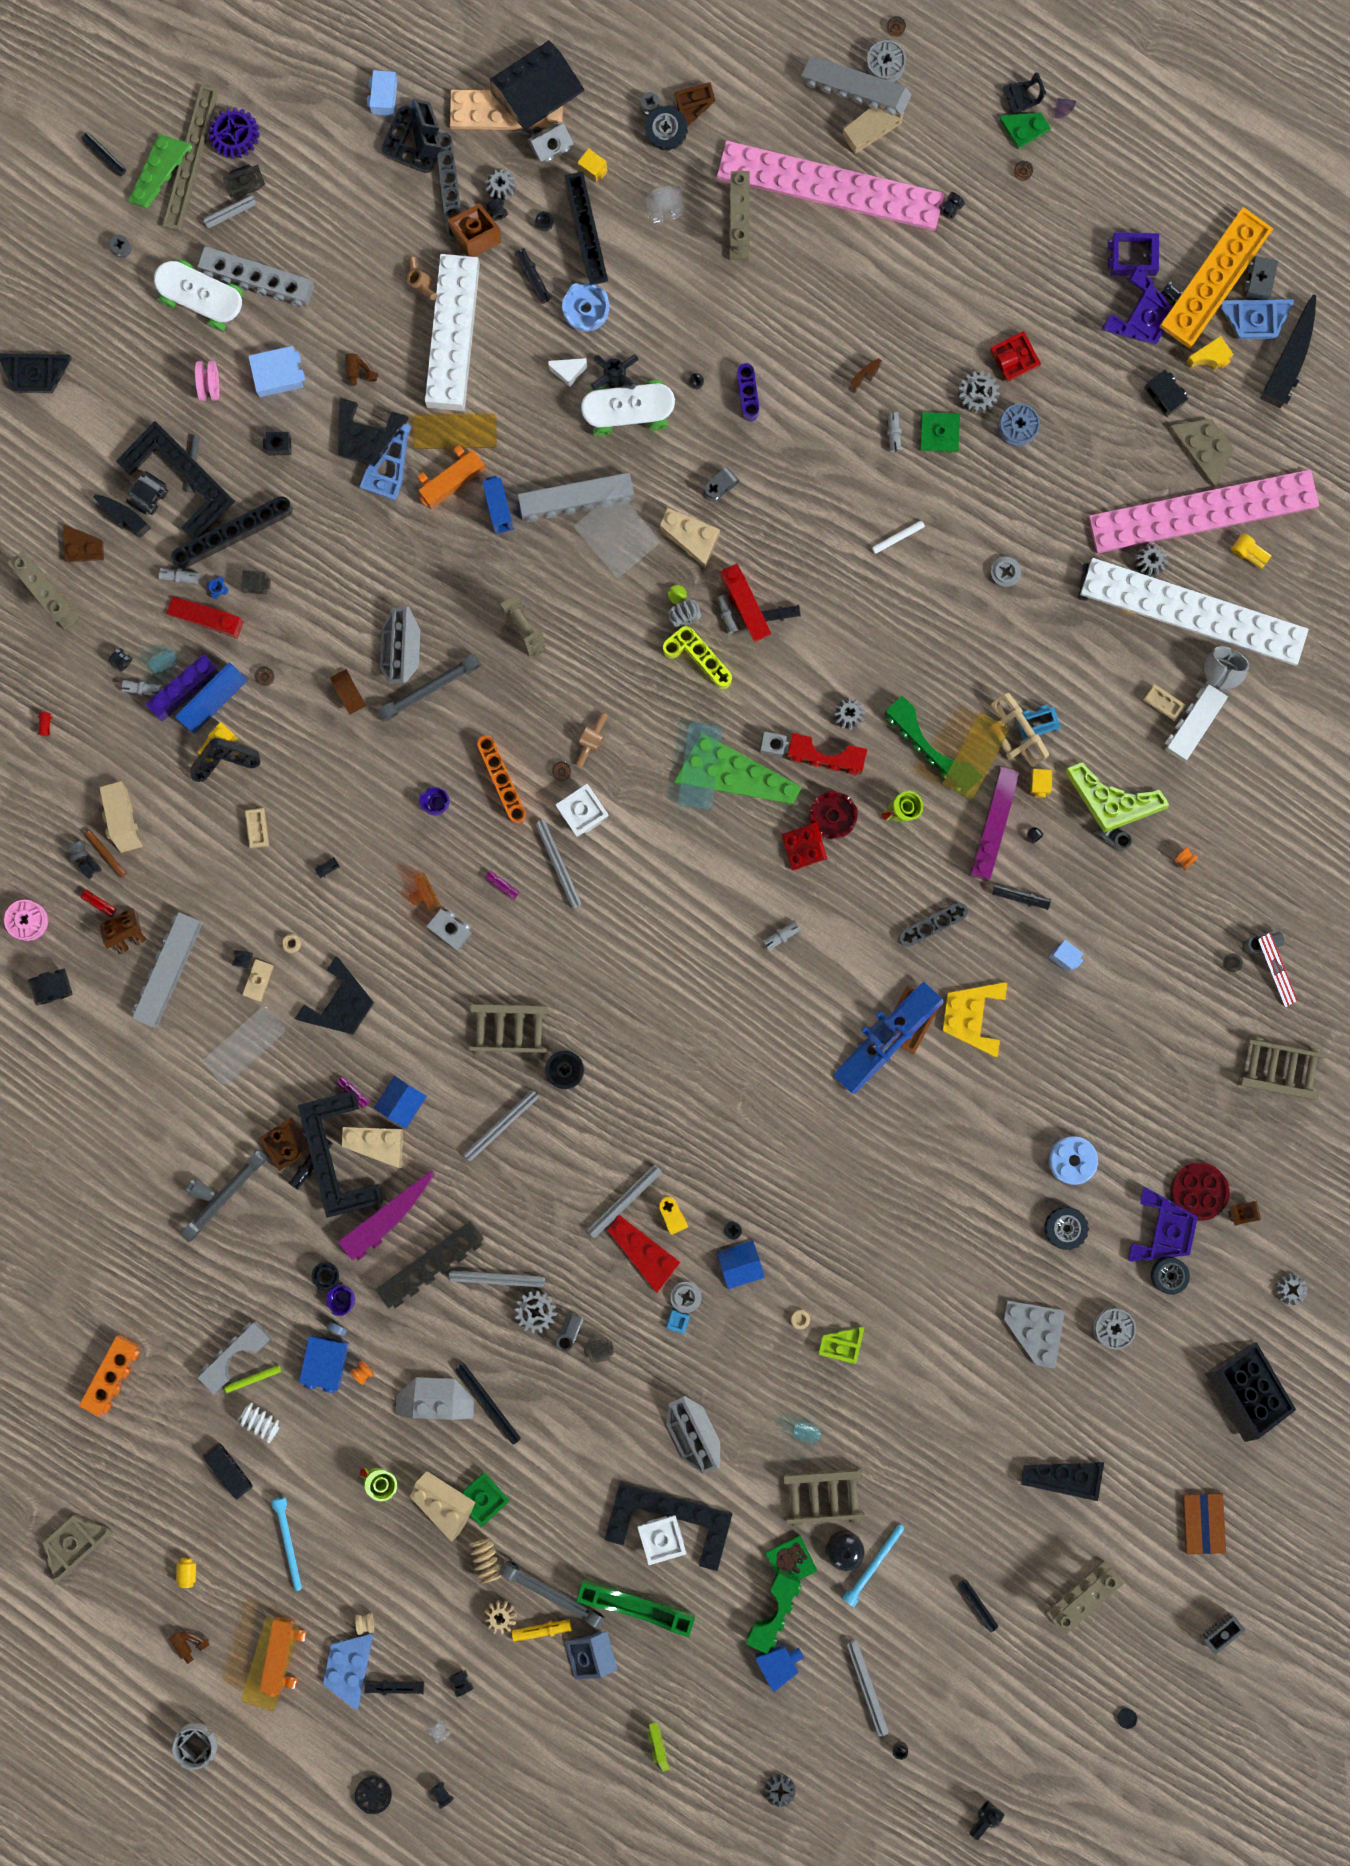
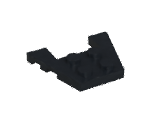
M340 398L338 455L344 459L375 467L389 448V443L400 433L399 430L403 424L408 422L409 417L391 412L385 430L353 422L358 404L354 401Z
M335 956L326 971L342 980V984L321 1015L304 1004L295 1019L354 1035L375 1002L342 963L340 958Z

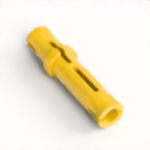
M570 1618L556 1622L551 1620L546 1624L513 1629V1641L515 1643L548 1635L553 1637L555 1634L568 1631L571 1632Z

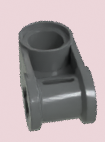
M725 466L707 482L704 490L705 498L711 502L717 501L726 492L730 491L739 482V479ZM710 489H711V490L716 489V493H715V492H711V493H710L709 491H710Z
M1120 827L1106 833L1101 828L1094 832L1098 838L1120 852L1127 850L1132 844L1131 836ZM1118 838H1125L1127 841V845L1120 846L1118 844Z

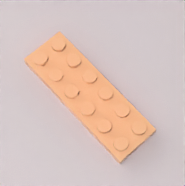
M451 90V129L524 130L491 94V90ZM563 106L527 130H533L534 127H541L544 130L558 121L563 122Z

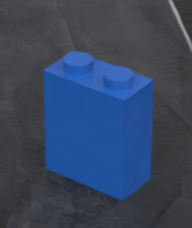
M491 476L486 478V481L482 482L495 534L514 530L501 477Z
M313 1335L309 1336L299 1383L304 1384L303 1387L315 1389V1386L323 1388L322 1391L334 1393V1390L338 1391L342 1381L349 1343Z

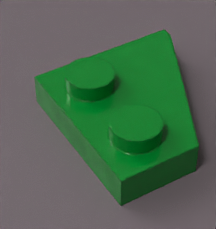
M1042 113L1002 115L999 119L1017 149L1024 147L1051 130Z

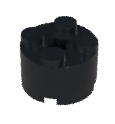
M145 471L144 474L146 476L138 478L129 493L132 496L131 500L127 499L126 503L146 516L148 514L153 516L159 507L156 504L160 498L163 500L167 496L169 490H167L165 482Z
M65 968L56 970L52 974L45 972L39 974L38 977L28 979L36 1006L73 995Z
M566 1050L554 1053L547 1060L545 1066V1074L548 1081L556 1088L563 1090L578 1086L585 1073L581 1058L575 1053ZM564 1065H567V1068L570 1069L566 1076H563V1072L560 1071V1068H563Z

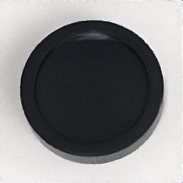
M1125 1708L1118 1713L1117 1721L1121 1727L1131 1729L1137 1724V1715L1132 1709Z

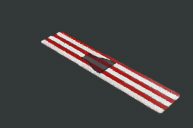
M1269 933L1258 939L1284 1006L1287 1007L1296 1002L1297 997L1273 937Z

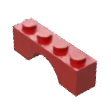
M792 733L787 758H790V761L794 763L809 762V765L812 767L820 768L823 765L827 766L828 770L839 772V769L846 770V773L849 775L857 776L858 773L862 774L867 749L848 745L841 754L826 756L816 750L812 737Z

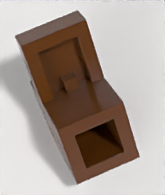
M347 669L330 677L349 715L366 706Z

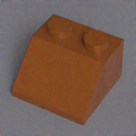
M480 203L448 220L452 233L466 256L476 257L501 243L499 226Z

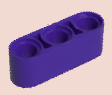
M743 363L738 367L737 371L743 418L746 421L752 422L759 416L755 372L751 364ZM748 371L751 375L743 377L741 372ZM750 389L753 391V394L747 396L743 391ZM752 407L756 410V412L754 414H748L746 412V409Z

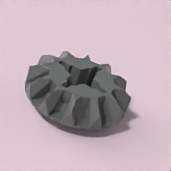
M778 1774L768 1779L764 1787V1793L771 1805L780 1808L788 1806L794 1800L796 1789L794 1782L788 1776ZM781 1783L782 1789L786 1792L782 1793L779 1799L777 1792L774 1791L778 1790Z

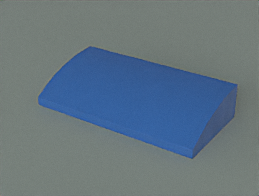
M229 662L175 717L195 734L248 680Z

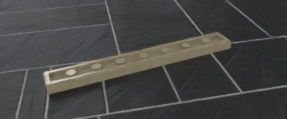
M200 84L185 142L190 143L193 148L190 152L187 151L182 157V163L177 168L162 224L165 229L182 232L208 136L210 122L212 121L219 95L218 88Z

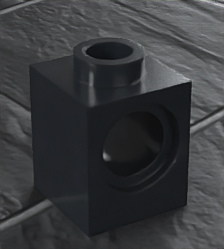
M266 432V438H263V449L266 450L269 456L292 455L290 433ZM276 440H280V441H281V445H280V446H278V447H273V446H272L274 441H276Z

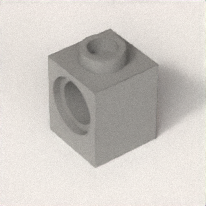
M764 732L760 753L783 757L784 752L787 753L789 748V742L786 741L787 736ZM776 740L781 744V747L773 749L770 743Z

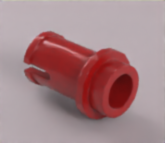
M39 712L37 716L39 718L37 735L50 736V722L53 717H51L49 712Z

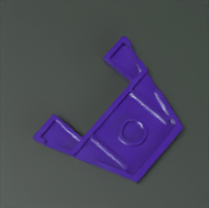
M1137 265L1128 279L1129 282L1143 291L1126 323L1114 314H1110L1101 330L1154 345L1158 343L1164 332L1159 326L1172 307L1161 292L1159 293L1153 286V281L1145 275L1142 266Z
M1143 1186L1140 1204L1159 1208L1152 1247L1131 1243L1128 1261L1190 1255L1198 1217Z

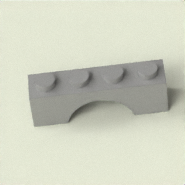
M257 1321L253 1324L249 1322L241 1330L243 1334L239 1338L235 1336L228 1342L230 1346L228 1349L219 1351L213 1357L215 1361L211 1365L206 1364L199 1371L201 1375L198 1379L213 1395L218 1393L231 1380L228 1367L232 1356L236 1352L247 1350L257 1353L272 1339V1336Z

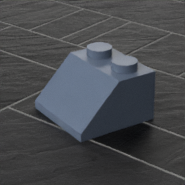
M607 1631L594 1632L565 1641L575 1680L602 1678L617 1670Z

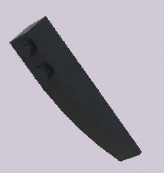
M582 171L565 175V188L589 285L608 282V277L584 173Z
M1313 294L1308 300L1260 397L1261 400L1278 408H1281L1284 403L1288 404L1292 396L1290 391L1292 387L1295 388L1300 380L1298 375L1307 355L1313 332L1316 295Z

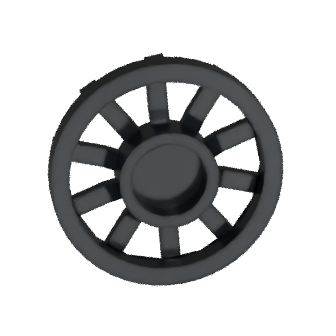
M380 1776L364 1778L360 1781L355 1791V1800L358 1807L367 1814L383 1812L389 1806L392 1799V1789L389 1783ZM371 1780H377L376 1786H372ZM368 1781L369 1788H366L363 1783ZM380 1781L385 1784L381 1789L378 1787ZM361 1787L366 1793H358L359 1788ZM388 1789V1795L382 1794V1791ZM358 1796L365 1797V1799L360 1802ZM380 1798H388L387 1803L385 1804ZM368 1801V1806L365 1808L362 1804ZM377 1802H379L383 1807L378 1809ZM371 1804H374L375 1810H369Z

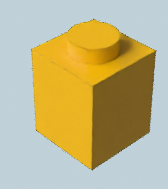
M589 148L577 163L578 170L580 172L583 171L595 183L599 178L603 179L608 171L607 161Z
M1033 769L1031 771L1030 794H1035L1034 797L1046 798V795L1051 794L1053 770Z

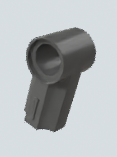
M1280 930L1247 938L1243 942V949L1247 954L1263 952L1258 939L1271 933L1276 947L1284 946L1283 934ZM1252 940L1257 943L1256 950H1253L1251 947Z
M568 1312L556 1340L558 1350L568 1352L572 1349L584 1320L583 1318ZM566 1337L570 1340L571 1344L568 1348H562L559 1345L561 1338Z

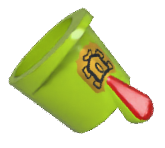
M904 791L890 801L888 811L882 813V819L887 821L891 818L899 823L917 819L923 812V801L917 793Z
M379 1467L372 1468L369 1471L366 1468L360 1470L359 1475L364 1478L365 1492L371 1498L377 1501H386L392 1498L397 1490L395 1476Z

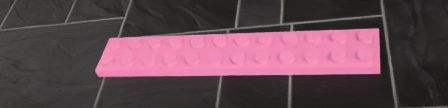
M730 141L725 143L717 179L731 182V171H750V187L932 231L936 230L941 210L939 206L942 204L944 197L942 192Z
M1311 470L1090 515L1088 518L1096 553L1098 554L1319 507L1312 472Z

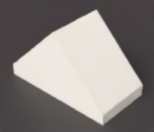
M586 358L549 361L550 371L569 387L587 368Z

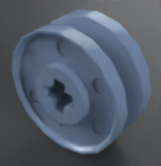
M1014 404L1008 407L1002 414L998 424L999 434L1009 445L1015 447L1025 446L1038 433L1040 419L1037 412L1029 405ZM1017 422H1020L1021 428H1018Z

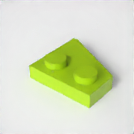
M859 1327L823 1335L818 1355L856 1365L865 1328Z
M657 1722L649 1724L650 1731H647L649 1742L654 1743L655 1750L652 1751L654 1762H658L663 1772L670 1770L660 1728Z

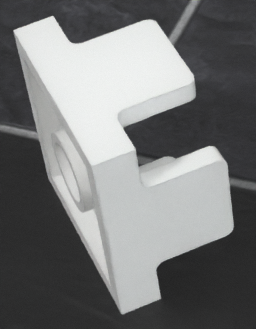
M588 784L556 804L562 817L577 837L584 832L585 834L609 816Z
M676 1515L658 1517L638 1526L648 1565L686 1554Z

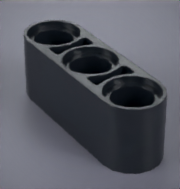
M217 1443L203 1454L206 1463L236 1500L253 1488L251 1481L221 1443Z

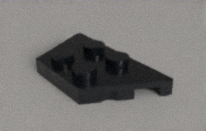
M0 353V362L15 393H53L71 361L70 355Z

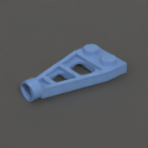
M403 424L399 430L403 434H398L388 445L390 447L392 443H396L401 446L398 458L387 455V449L375 467L370 465L367 467L360 484V489L393 501L397 500L403 484L407 440L411 430L410 425ZM386 460L395 464V473L392 478L378 474V468Z

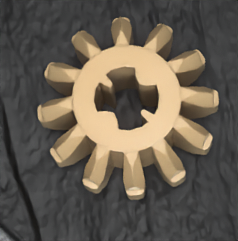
M497 1600L496 1606L493 1603L489 1604L491 1610L485 1609L484 1613L488 1616L484 1617L483 1621L490 1622L486 1628L490 1629L493 1626L492 1633L494 1634L497 1632V1629H500V1634L503 1635L504 1628L510 1632V1625L516 1624V1621L512 1618H515L517 1613H510L514 1606L512 1605L507 1608L508 1601H505L502 1606L500 1600ZM499 1613L503 1614L505 1620H497Z

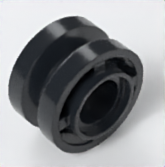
M319 1263L312 1271V1281L320 1289H331L339 1280L338 1269L332 1263ZM323 1270H328L331 1273L329 1281L324 1282L320 1279V1273Z

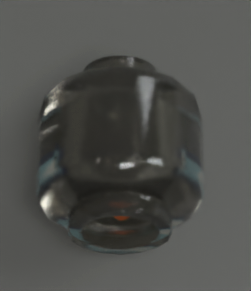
M605 1336L590 1338L587 1341V1345L584 1346V1355L592 1363L609 1361L611 1355L614 1354L613 1343Z

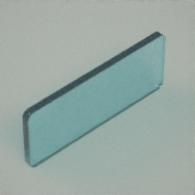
M696 723L689 724L678 799L680 806L707 810L712 808L716 776H710L707 769L710 765L718 767L719 758L717 757V751L721 746L723 732L721 727ZM703 739H708L711 742V748L707 751L700 748V742ZM693 756L701 757L702 764L699 767L691 765V758Z

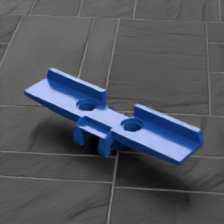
M923 982L888 1017L879 1011L876 1014L879 1018L870 1029H867L865 1026L861 1029L868 1038L833 1076L851 1094L857 1093L886 1062L890 1061V1057L907 1039L910 1040L912 1038V1035L943 1004V999ZM899 1018L905 1019L903 1026L896 1025V1021ZM902 1032V1034L890 1045V1047L885 1052H883L886 1049V1047ZM872 1046H876L875 1050L877 1052L875 1055L869 1054V1049Z

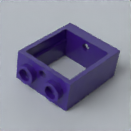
M1114 232L1112 238L1108 240V250L1111 251V257L1108 258V269H1111V275L1131 276L1135 266H1137L1118 265L1119 242H1148V265L1140 266L1144 269L1143 272L1146 276H1156L1159 271V233Z

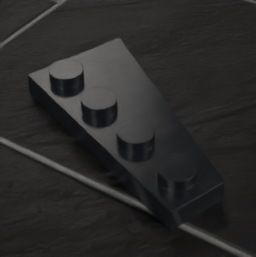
M1104 1462L1023 1465L1020 1485L1098 1501Z

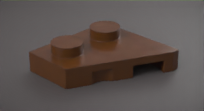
M711 82L674 92L678 110L685 117L688 124L687 128L715 103Z
M63 525L64 557L66 563L104 560V545L101 539Z

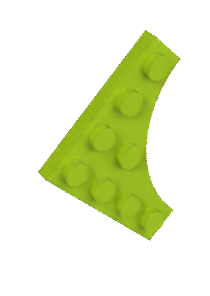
M1083 762L1071 766L1065 771L1104 833L1165 810L1169 806L1160 789L1133 795L1124 793L1125 791L1112 786L1109 788L1099 782V778Z

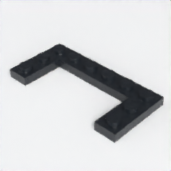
M154 421L116 462L129 475H132L157 449L207 499L200 509L181 527L194 540L202 536L234 504L235 500L158 422Z
M355 1090L299 1104L298 1109L326 1218L383 1203L379 1184L340 1193L322 1123L324 1118L358 1110L359 1106Z
M620 1482L605 1541L624 1545L633 1507L667 1517L676 1515L678 1520L708 1528L699 1566L718 1571L733 1515L732 1512Z

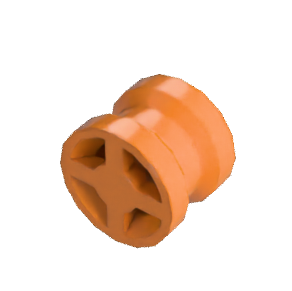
M1186 846L1174 858V861L1180 863L1185 871L1198 856L1192 854L1190 848Z
M361 1360L358 1363V1367L352 1369L350 1374L361 1385H364L366 1379L372 1377L374 1372Z

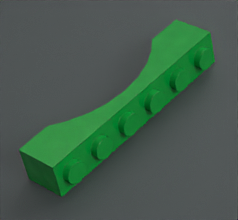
M903 695L886 710L885 719L892 726L895 724L900 729L898 732L904 739L909 738L913 743L912 747L918 753L922 752L926 756L925 760L932 767L935 765L940 770L938 773L943 779H949L953 783L952 787L957 793L965 795L982 778L970 763L949 759L936 751L928 743L919 728L916 708Z
M586 1579L582 1580L576 1600L578 1603L594 1608L610 1610L644 1620L688 1638L695 1620V1614Z

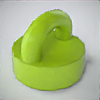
M680 585L672 586L668 591L669 601L675 605L683 601L685 602L687 598L685 588Z

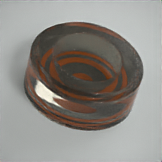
M894 16L889 19L887 32L891 36L899 37L905 32L906 23L903 18Z
M1025 160L1018 162L1014 168V175L1020 181L1030 179L1033 174L1032 164Z
M264 666L256 670L255 680L259 685L269 686L274 682L275 675L269 667Z
M557 762L552 768V774L556 780L565 781L571 776V768L566 762Z

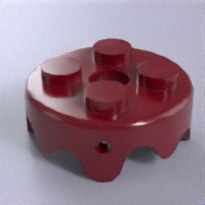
M833 790L817 797L809 813L810 823H817L821 837L830 840H837L847 836L855 827L858 817V809L852 799L846 794ZM830 811L838 813L839 818L836 821L829 820L828 813Z

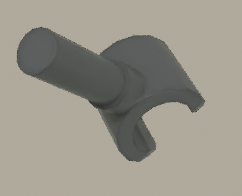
M534 127L533 130L516 129V134L533 136L535 132L539 133L542 131V128Z

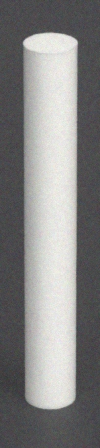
M921 520L873 546L874 554L924 528L925 525Z

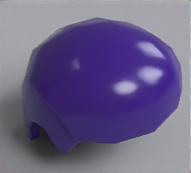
M439 787L428 788L427 791L419 796V805L422 810L432 816L443 814L450 804L448 794Z
M336 1285L326 1295V1306L329 1307L333 1315L343 1316L354 1307L355 1295L348 1286Z

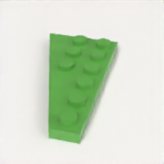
M703 733L698 738L674 782L676 784L792 805L802 789L796 783Z

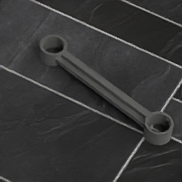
M473 654L462 660L459 665L406 696L381 707L377 713L381 720L386 722L397 716L402 710L455 679L478 669L482 664L476 654Z
M260 1149L256 1151L244 1167L204 1210L183 1229L180 1235L188 1243L193 1240L204 1225L244 1182L264 1164L268 1156Z
M507 1561L503 1562L498 1571L506 1579L525 1586L579 1616L595 1628L600 1629L605 1620V1616L598 1611L583 1606L522 1572L518 1567Z

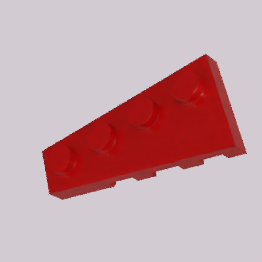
M621 1215L617 1217L608 1229L612 1237L656 1293H658L681 1262Z

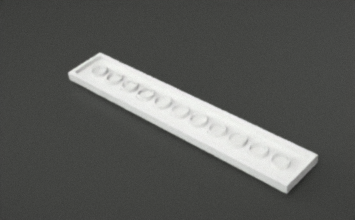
M1092 558L1080 593L1082 596L1294 666L1298 665L1309 630L1308 628Z

